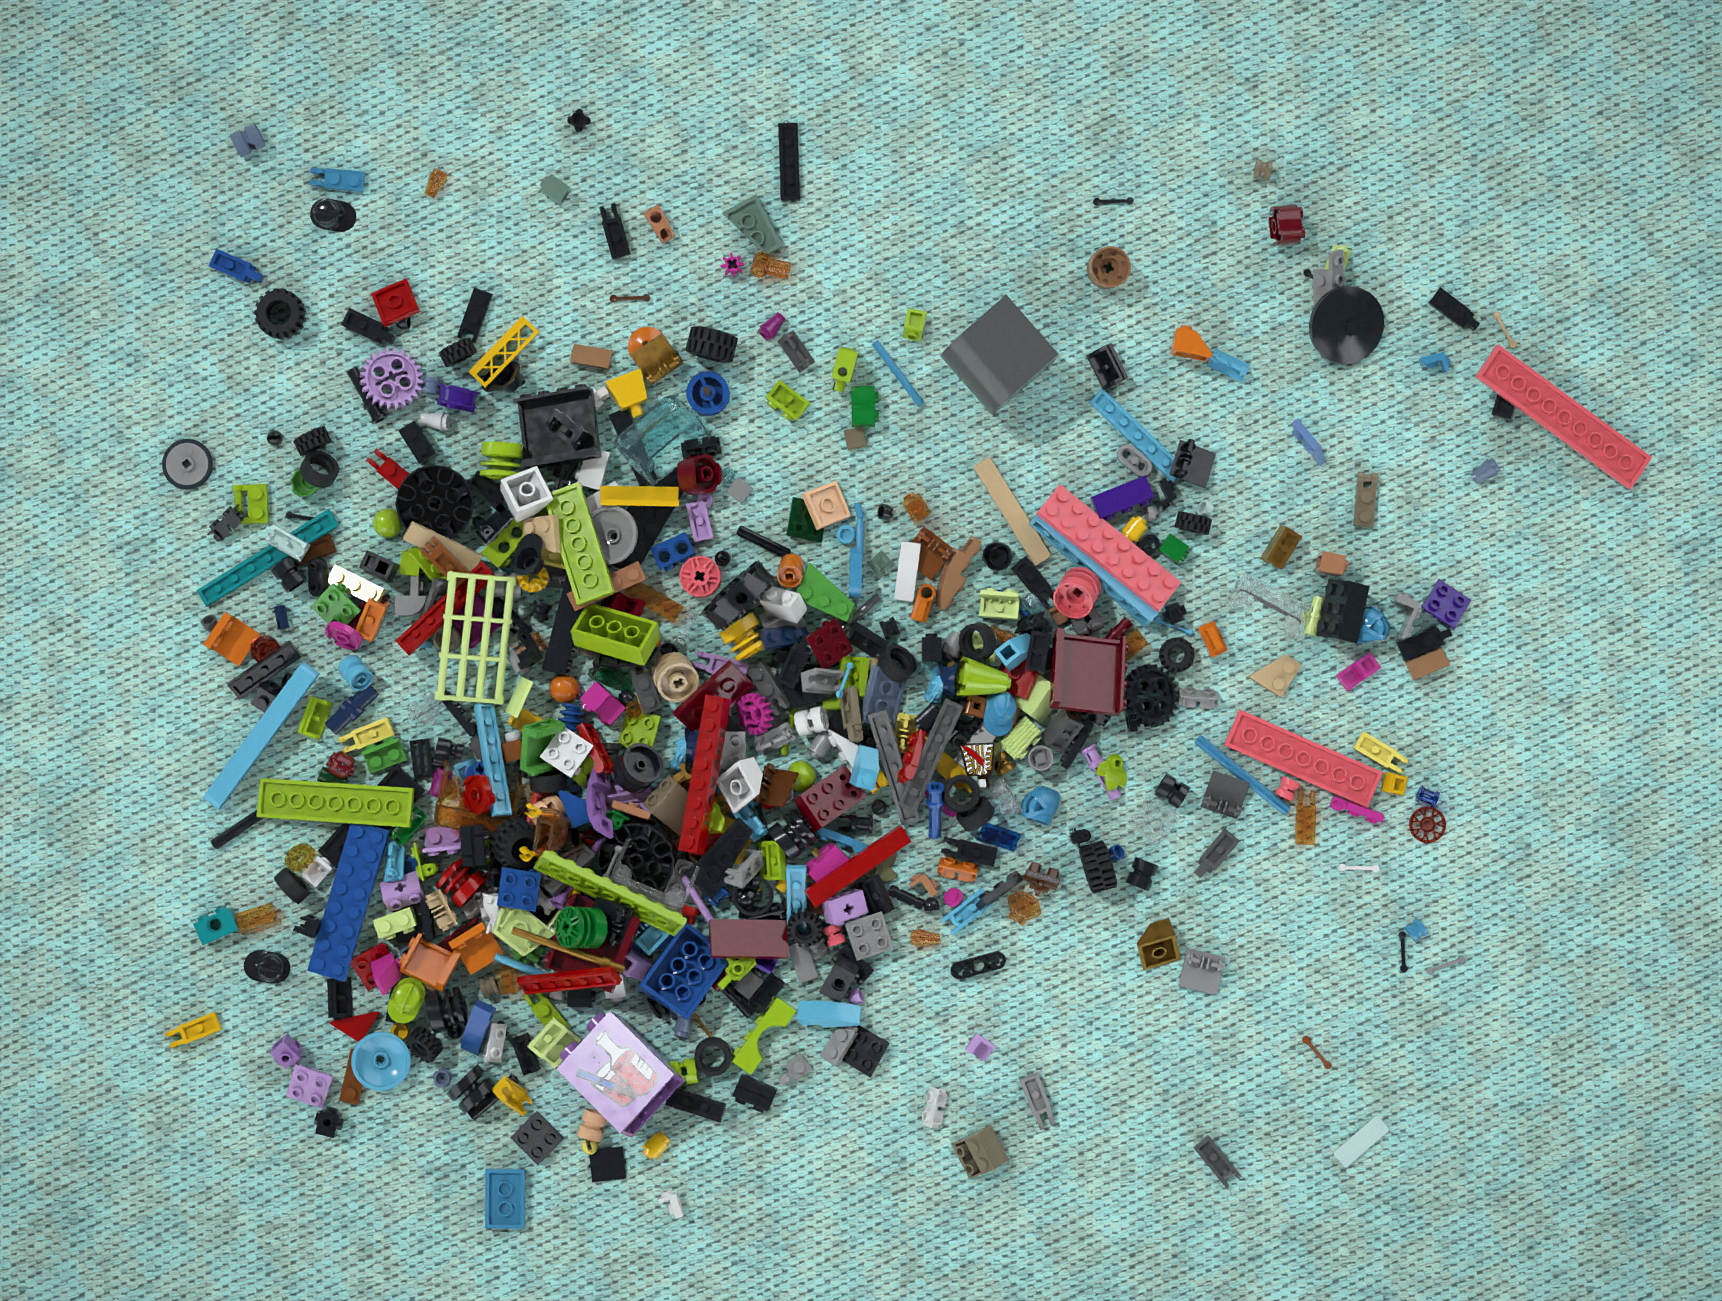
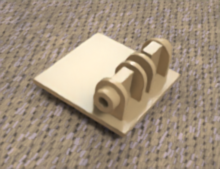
M439 889L425 896L429 909L434 908L431 913L435 911L437 913L434 918L439 917L435 920L439 929L442 928L445 931L457 925V916L453 910H450L447 904L448 899L444 892H441Z

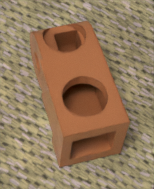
M659 205L643 213L662 244L675 237Z

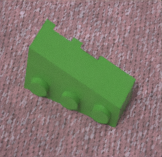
M809 563L796 593L801 595L806 605L850 624L857 605L817 568Z

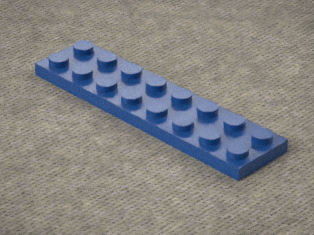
M350 824L307 971L346 982L390 830L373 825Z

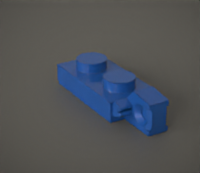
M217 248L209 263V267L243 282L250 283L252 279L262 283L264 279L262 274L255 272L257 267L253 266V264Z

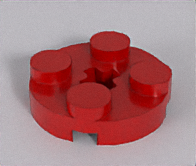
M478 774L468 776L463 783V786L466 785L465 791L462 792L465 806L470 812L474 811L477 815L488 812L491 805L496 801L488 777Z

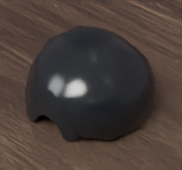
M996 541L985 547L982 561L985 562L989 569L1001 571L1012 563L1013 553L1007 544Z

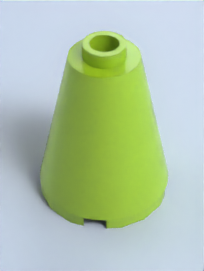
M968 657L961 658L960 662L963 663L962 668L958 667L955 689L959 691L956 695L1005 693L1006 689H1010L1011 678H1008L1007 673Z

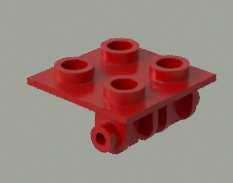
M386 942L379 943L352 959L351 966L367 991L377 987L373 978L371 962L390 954Z

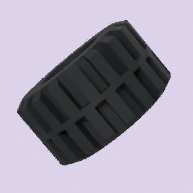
M282 288L281 290L273 289L271 292L268 290L265 292V296L261 295L259 297L261 299L260 302H256L255 306L257 309L254 310V314L256 315L255 321L258 323V327L272 338L284 340V338H292V335L299 333V329H303V322H306L305 314L307 313L299 297L291 291ZM279 303L287 304L291 309L289 320L282 325L272 323L270 319L272 308Z
M693 326L690 329L685 350L691 355L707 360L731 363L733 362L738 338L717 329Z
M510 817L509 821L503 820L502 824H498L496 826L497 829L492 831L491 835L493 836L489 839V843H491L489 850L492 851L491 855L504 867L525 870L527 866L531 867L533 862L538 860L539 857L534 856L530 861L525 862L519 856L522 854L519 851L521 847L526 846L530 851H533L536 828L525 819ZM521 839L519 844L514 849H512L514 843L517 840ZM543 842L534 851L542 850Z
M1101 840L1081 846L1079 848V855L1092 893L1095 894L1117 887L1114 867L1104 841Z

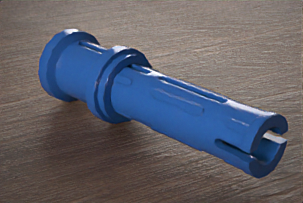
M931 782L927 785L929 795L926 800L929 807L928 836L931 839H938V837H941V807L944 805L942 798L944 785L940 782Z

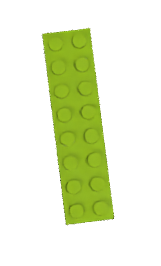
M260 778L256 817L411 828L414 788Z
M545 850L533 867V869L595 899L598 896L633 908L632 916L642 919L641 921L672 936H675L686 924L687 919L681 913L670 911L661 903H653L647 900L646 896L631 892L626 886H618L612 883L611 879L594 874V871L591 869L581 868L574 861L559 857L554 851Z

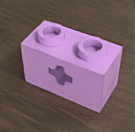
M416 871L403 875V880L379 883L383 901L389 912L426 900L423 882L421 878H418Z
M852 889L834 895L821 904L826 923L833 924L834 926L843 925L845 920L860 919L863 914L868 913L863 890Z

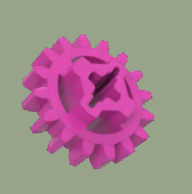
M752 692L742 696L741 700L737 702L740 707L735 709L739 712L736 718L741 720L739 726L744 725L743 731L749 730V735L763 734L768 731V727L772 726L769 721L773 720V717L770 716L773 710L768 708L770 702L765 703L766 697H760V693L754 694Z

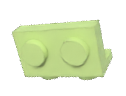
M993 588L980 590V618L1018 621L1021 601L1019 593L1009 589L1005 590V592H999Z

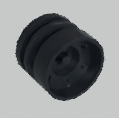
M792 809L789 811L794 818L792 821L785 815L783 816L787 824L785 827L776 822L767 831L787 856L794 861L803 853L799 844L803 843L809 848L811 845L806 839L810 837L815 843L818 841V838L807 820Z
M458 986L452 988L453 996L449 988L445 989V998L443 999L438 991L425 994L427 1015L435 1034L448 1031L449 1021H451L455 1029L459 1027L458 1019L462 1027L467 1025V1004Z

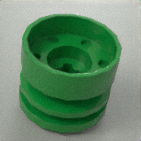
M569 906L563 908L558 914L555 924L557 940L565 948L596 949L600 947L607 935L605 914L596 907Z

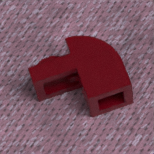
M616 592L603 598L600 606L640 617L644 612L646 602L641 599L629 598L621 592Z

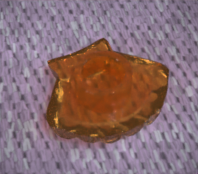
M1023 891L1008 895L1010 913L1007 915V918L1024 926L1026 921L1041 915L1039 902L1033 895Z

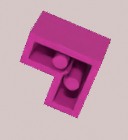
M597 681L580 698L583 701L581 705L588 712H596L599 715L597 719L604 725L607 723L612 725L627 709Z

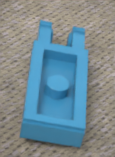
M310 168V173L314 175H325V181L309 180V185L364 192L365 172Z
M825 827L815 832L819 834L818 838L829 841V839L836 840V845L846 849L849 845L856 853L861 852L867 847L864 842L862 843L859 840Z

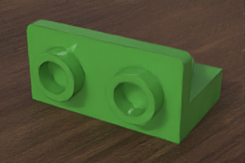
M390 736L382 740L383 744L376 746L373 743L364 747L365 751H362L361 754L365 758L370 774L408 760L400 738L394 739V736Z

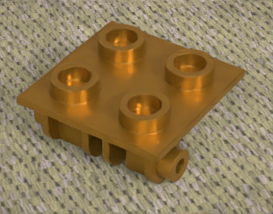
M663 333L630 354L639 369L641 368L643 375L651 386L683 364Z

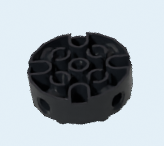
M433 464L417 468L405 477L398 489L395 506L399 521L406 530L413 521L442 536L453 539L464 531L471 520L474 499L471 487L461 474L449 467ZM431 499L440 501L438 509H435L434 507L430 508L429 504L432 503Z
M759 560L755 561L724 587L711 600L712 602L702 610L701 614L712 622L716 630H726L732 624L730 621L735 617L740 619L747 612L746 608L750 604L755 605L762 598L760 594L764 590H769L775 584L773 581L774 576L764 568Z
M634 817L624 821L620 829L613 830V838L604 837L597 854V866L601 876L606 874L615 854V847L620 845L623 850L618 854L610 873L612 883L618 886H626L631 892L642 894L646 897L659 892L666 886L674 871L677 861V850L674 839L663 826L651 819L648 821L644 818Z

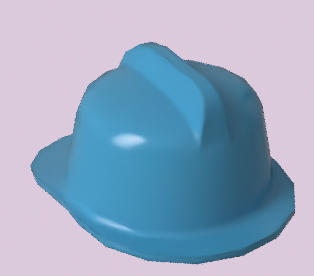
M1010 693L990 694L987 699L984 726L994 736L1007 734L1013 725L1017 704Z

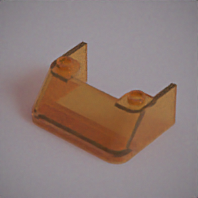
M444 761L434 811V821L437 825L460 830V825L484 823V828H488V836L492 837L491 833L497 829L496 826L498 824L501 825L505 819L509 821L510 817L515 818L522 790V775L517 776L514 792H509L512 809L511 816L492 817L491 809L486 813L477 815L474 811L470 812L467 809L463 797L457 796V784L447 779L449 761Z

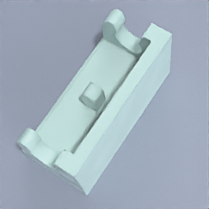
M272 525L271 533L265 539L267 543L301 562L310 544L281 527Z

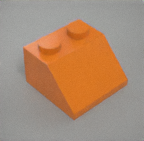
M1181 325V327H1177L1173 334L1170 355L1208 362L1212 358V353L1198 332L1192 330L1193 327Z

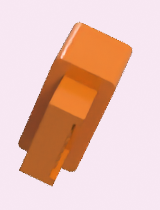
M1214 621L1197 628L1210 658L1227 651V647Z

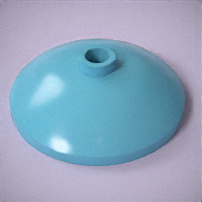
M383 1031L374 1032L363 1037L355 1046L351 1057L352 1070L357 1080L365 1087L378 1091L389 1090L399 1085L407 1076L411 1063L410 1053L404 1041L392 1033ZM379 1056L384 1057V1061L381 1063L377 1061Z

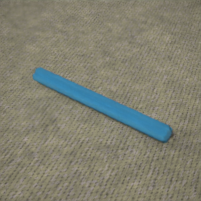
M1199 736L1196 739L1195 744L1238 779L1249 782V788L1284 815L1287 814L1291 808L1287 803L1206 738Z

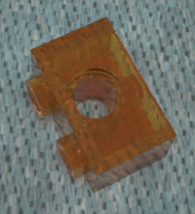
M911 492L903 497L902 507L913 525L931 514L919 492L917 494Z

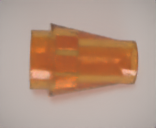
M437 168L430 171L424 193L435 198L448 181V174Z
M919 928L911 930V945H915V947L939 945V933Z

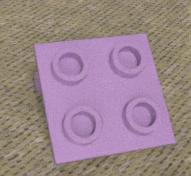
M295 1064L286 1097L323 1109L330 1084H332L334 1077L330 1073H320V1070L315 1071L313 1067L310 1069L303 1066V1064Z

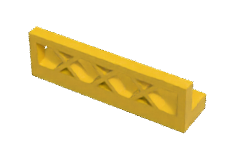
M521 316L468 372L486 388L540 332ZM527 325L533 333L528 338H520V332ZM511 341H518V349L515 352H507L506 346ZM497 355H504V363L501 366H493V360ZM484 369H491V377L484 382L478 375Z
M600 486V505L679 506V487Z

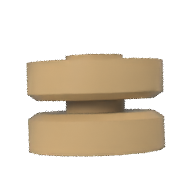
M671 652L659 657L656 665L652 667L651 675L657 690L664 699L670 702L685 701L698 688V673L689 658L682 653Z

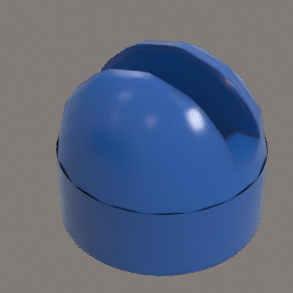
M1118 844L1108 849L1112 861H1118L1125 855L1123 848Z

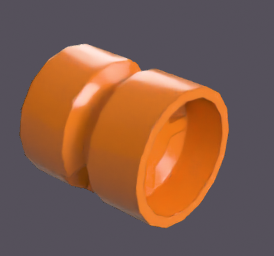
M786 554L782 557L777 572V580L780 585L786 588H794L800 584L804 571L803 559L796 554Z

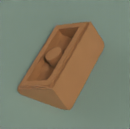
M574 344L570 362L609 370L613 350Z
M1442 648L1405 662L1412 680L1450 666Z

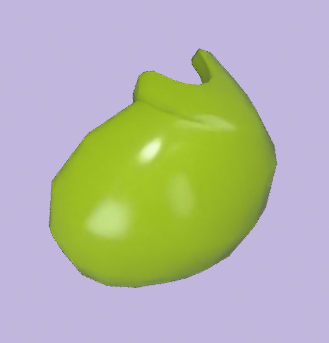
M394 509L380 510L374 515L372 522L374 531L379 536L385 538L395 537L401 532L403 527L399 521L397 511Z
M802 760L795 761L788 768L789 771L799 773L793 785L794 790L805 792L814 784L816 780L815 769L808 762Z

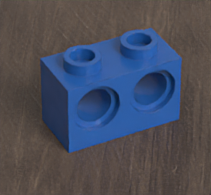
M686 532L650 548L659 569H664L665 572L675 568V563L682 561L684 564L696 554ZM686 544L688 551L685 554H679L677 551L678 545ZM668 552L670 554L669 561L661 562L660 554Z

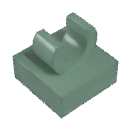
M882 550L867 563L880 578L895 565Z

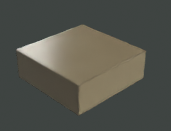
M863 427L844 430L848 450L867 446Z

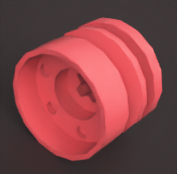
M695 556L688 559L682 565L680 582L683 589L690 595L697 598H706L713 595L719 589L721 572L718 565L712 559L705 556ZM697 572L705 573L703 576L704 581L695 580Z
M1075 567L1068 570L1053 594V602L1059 612L1075 619L1089 614L1101 593L1099 577L1093 571L1084 567Z

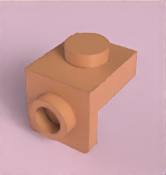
M918 872L910 878V887L921 881L931 897L938 893L936 889L939 886L933 878L928 879L925 873L921 875Z

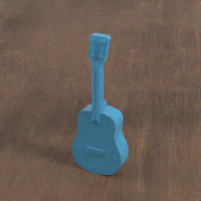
M854 503L857 515L856 546L850 549L849 598H861L864 522L861 505Z

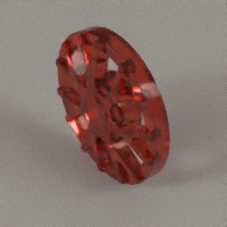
M1425 806L1413 812L1409 820V829L1412 836L1418 841L1432 843L1440 839L1444 834L1446 821L1438 809ZM1426 809L1432 810L1431 817H1426ZM1418 812L1423 816L1421 820L1415 817ZM1439 815L1442 820L1435 823L1433 818ZM1419 822L1420 828L1413 829L1412 823ZM1436 825L1442 827L1440 833L1434 831ZM1420 830L1425 832L1422 838L1417 836ZM1432 832L1434 839L1429 840L1427 833Z

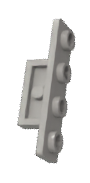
M1341 249L1329 252V270H1313L1314 306L1328 291L1344 286V251Z

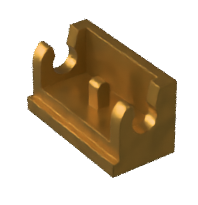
M1280 525L1260 559L1282 570L1302 536L1287 526Z

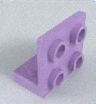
M460 825L424 828L426 848L422 849V853L427 852L428 856L442 854L444 850H447V854L461 852Z

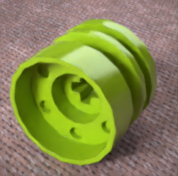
M496 441L482 442L481 455L489 457V461L481 462L480 466L489 467V470H480V476L493 480H502L520 473L514 472L512 469L521 468L520 464L513 463V459L522 457V444Z

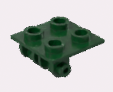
M793 497L786 535L788 537L822 542L824 528L816 530L804 499Z

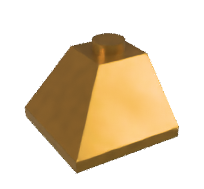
M1167 918L1150 923L1137 942L1143 971L1181 960L1170 919Z

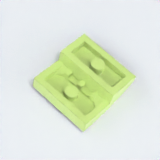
M520 676L505 710L506 713L516 718L519 717L534 684L533 681Z
M553 1017L527 1047L555 1069L562 1061L560 1059L562 1051L574 1041L579 1043L581 1039L562 1022Z

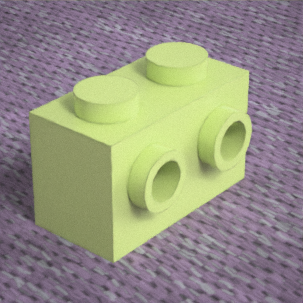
M413 906L372 920L378 938L384 937L385 941L396 937L395 933L402 930L404 934L414 931V926L419 925Z

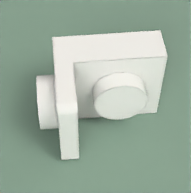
M672 1190L661 1193V1197L657 1199L658 1204L670 1200V1203H668L670 1214H674L676 1219L683 1217L684 1211L678 1192L672 1193Z

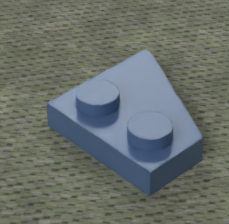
M1299 419L1293 421V435L1298 441H1302L1305 450L1321 466L1326 462L1321 445Z

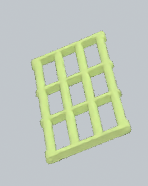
M448 571L445 614H443V637L441 652L439 653L437 690H435L434 699L504 704L503 688L506 662H508V639L510 624H512L513 594L517 577ZM457 577L468 578L464 615L453 614ZM476 579L488 580L484 617L472 616ZM495 580L507 581L503 618H492ZM452 619L464 620L460 654L449 653ZM472 621L483 622L480 655L468 654ZM491 622L503 623L499 657L488 656ZM448 658L460 659L456 696L444 695ZM467 660H479L475 697L464 696ZM487 661L498 662L495 698H483Z

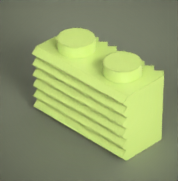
M1024 716L1000 741L1002 742V749L1014 760L1017 758L1021 760L1028 753L1026 748L1030 744L1034 746L1042 738L1040 736L1042 731Z

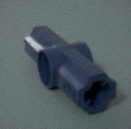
M371 685L362 691H358L353 696L347 698L339 706L340 709L325 724L334 734H339L351 721H355L365 711V708L377 698L378 692Z

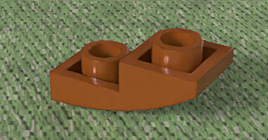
M522 739L501 744L504 763L521 759Z

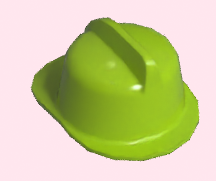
M408 977L397 983L387 1006L391 1019L403 1024L409 1023L416 1017L425 998V987L422 982Z

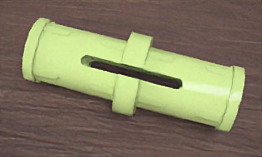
M1313 596L1310 611L1306 615L1308 618L1303 634L1316 637L1324 598Z

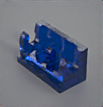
M987 822L981 827L977 840L1014 852L1021 833Z

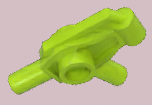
M726 958L729 964L725 969L727 975L717 986L723 990L732 980L740 981L756 965V960L739 959L736 961L735 958Z

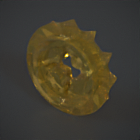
M305 843L293 846L285 856L286 866L293 872L296 870L301 872L303 868H308L310 863H314L313 858L316 856L314 849ZM301 853H302L303 858H302L301 861L299 862L298 859H300V856H301Z

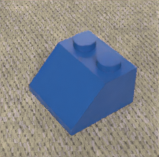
M564 790L558 792L572 828L590 822L585 799Z

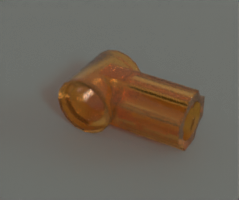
M756 252L751 264L750 273L758 278L770 275L788 279L791 262L772 259L765 252Z

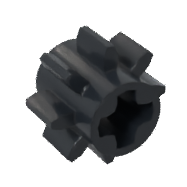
M1176 602L1165 606L1166 612L1162 613L1165 622L1170 621L1171 625L1185 620L1183 615L1187 614L1184 605L1180 606Z

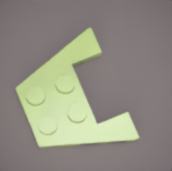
M501 906L492 933L521 956H525L541 944L511 934L513 927L549 939L556 933L555 924L561 910H558L546 926L527 910Z

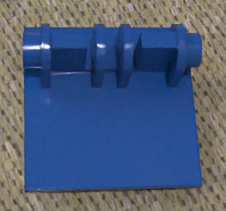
M502 867L497 906L536 912L541 873H537V870L534 869L524 871Z

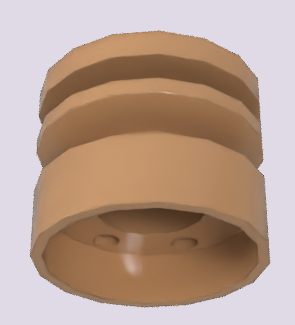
M1107 246L1091 255L1087 262L1086 271L1088 278L1095 286L1101 289H1111L1127 280L1131 271V263L1128 255L1122 249ZM1110 264L1109 267L1112 269V271L1105 273L1106 269H1104L1103 266Z

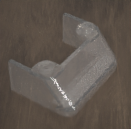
M627 837L610 876L612 883L618 886H626L631 892L642 894L653 903H661L666 909L681 913L700 867L696 866L686 891L680 888H673L668 894L662 893L632 880L630 868L621 864L631 838Z

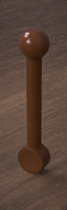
M648 294L623 297L611 295L609 299L612 303L618 300H644L647 302L650 300V296Z

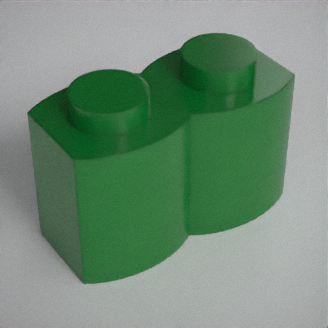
M851 386L852 427H875V422H879V410H875V403H879V391H875V386Z

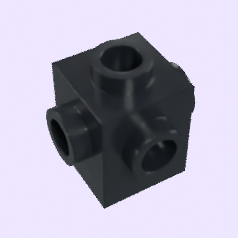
M326 1107V1109L320 1110V1113H316L314 1124L317 1125L315 1134L335 1138L338 1130H341L343 1127L344 1119L341 1118L342 1113L333 1107Z

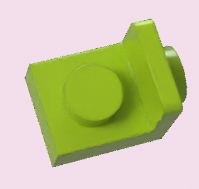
M908 308L903 338L911 341L922 340L927 315L926 311Z

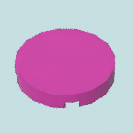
M329 622L325 628L327 638L331 639L332 637L335 640L334 643L344 649H359L363 642L362 636L355 629L344 623Z

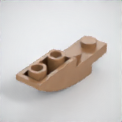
M970 536L961 551L953 548L951 555L946 560L937 586L936 606L942 610L949 608L954 601L953 597L956 592H960L964 587L966 578L960 573L968 568L969 560L981 548L979 545L982 541L976 537Z

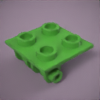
M332 583L310 606L327 623L336 621L346 625L361 611L345 595L347 587L343 583L337 585Z

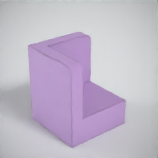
M976 1032L965 1050L985 1061L996 1045Z

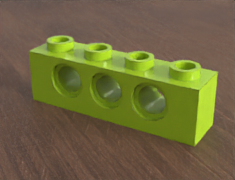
M546 506L535 517L547 516ZM513 518L511 524L498 534L496 540L490 542L481 552L497 568H506L513 560L510 557L516 552L519 541L524 537L523 520L516 522L515 518ZM515 528L522 529L523 534L520 538L513 537V530ZM504 542L510 545V549L506 553L500 551V545Z

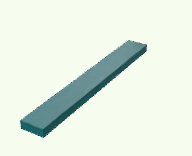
M327 509L290 533L310 544L340 525L331 510ZM269 545L196 591L205 606L208 607L290 557V555Z

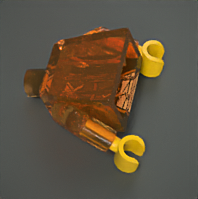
M531 803L526 804V807L531 809V811L524 813L530 818H535L537 815L539 817L536 823L533 851H530L526 846L519 849L522 853L519 856L523 861L528 862L532 857L539 858L545 850L557 852L566 843L568 828L571 826L569 818L563 816V813L559 810L546 807L538 809Z

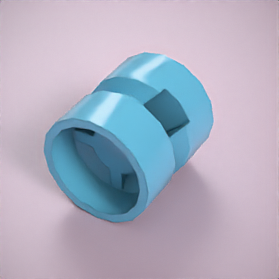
M349 655L340 662L338 667L339 673L354 691H362L370 686L373 681V674L359 656Z

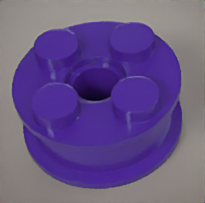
M438 384L441 386L439 398L435 399L437 405L471 413L478 409L475 404L477 395H480L481 392L454 385Z

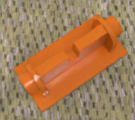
M940 857L937 873L940 876L954 879L956 872L959 873L957 880L971 883V881L975 882L978 865L970 861H957L952 857Z

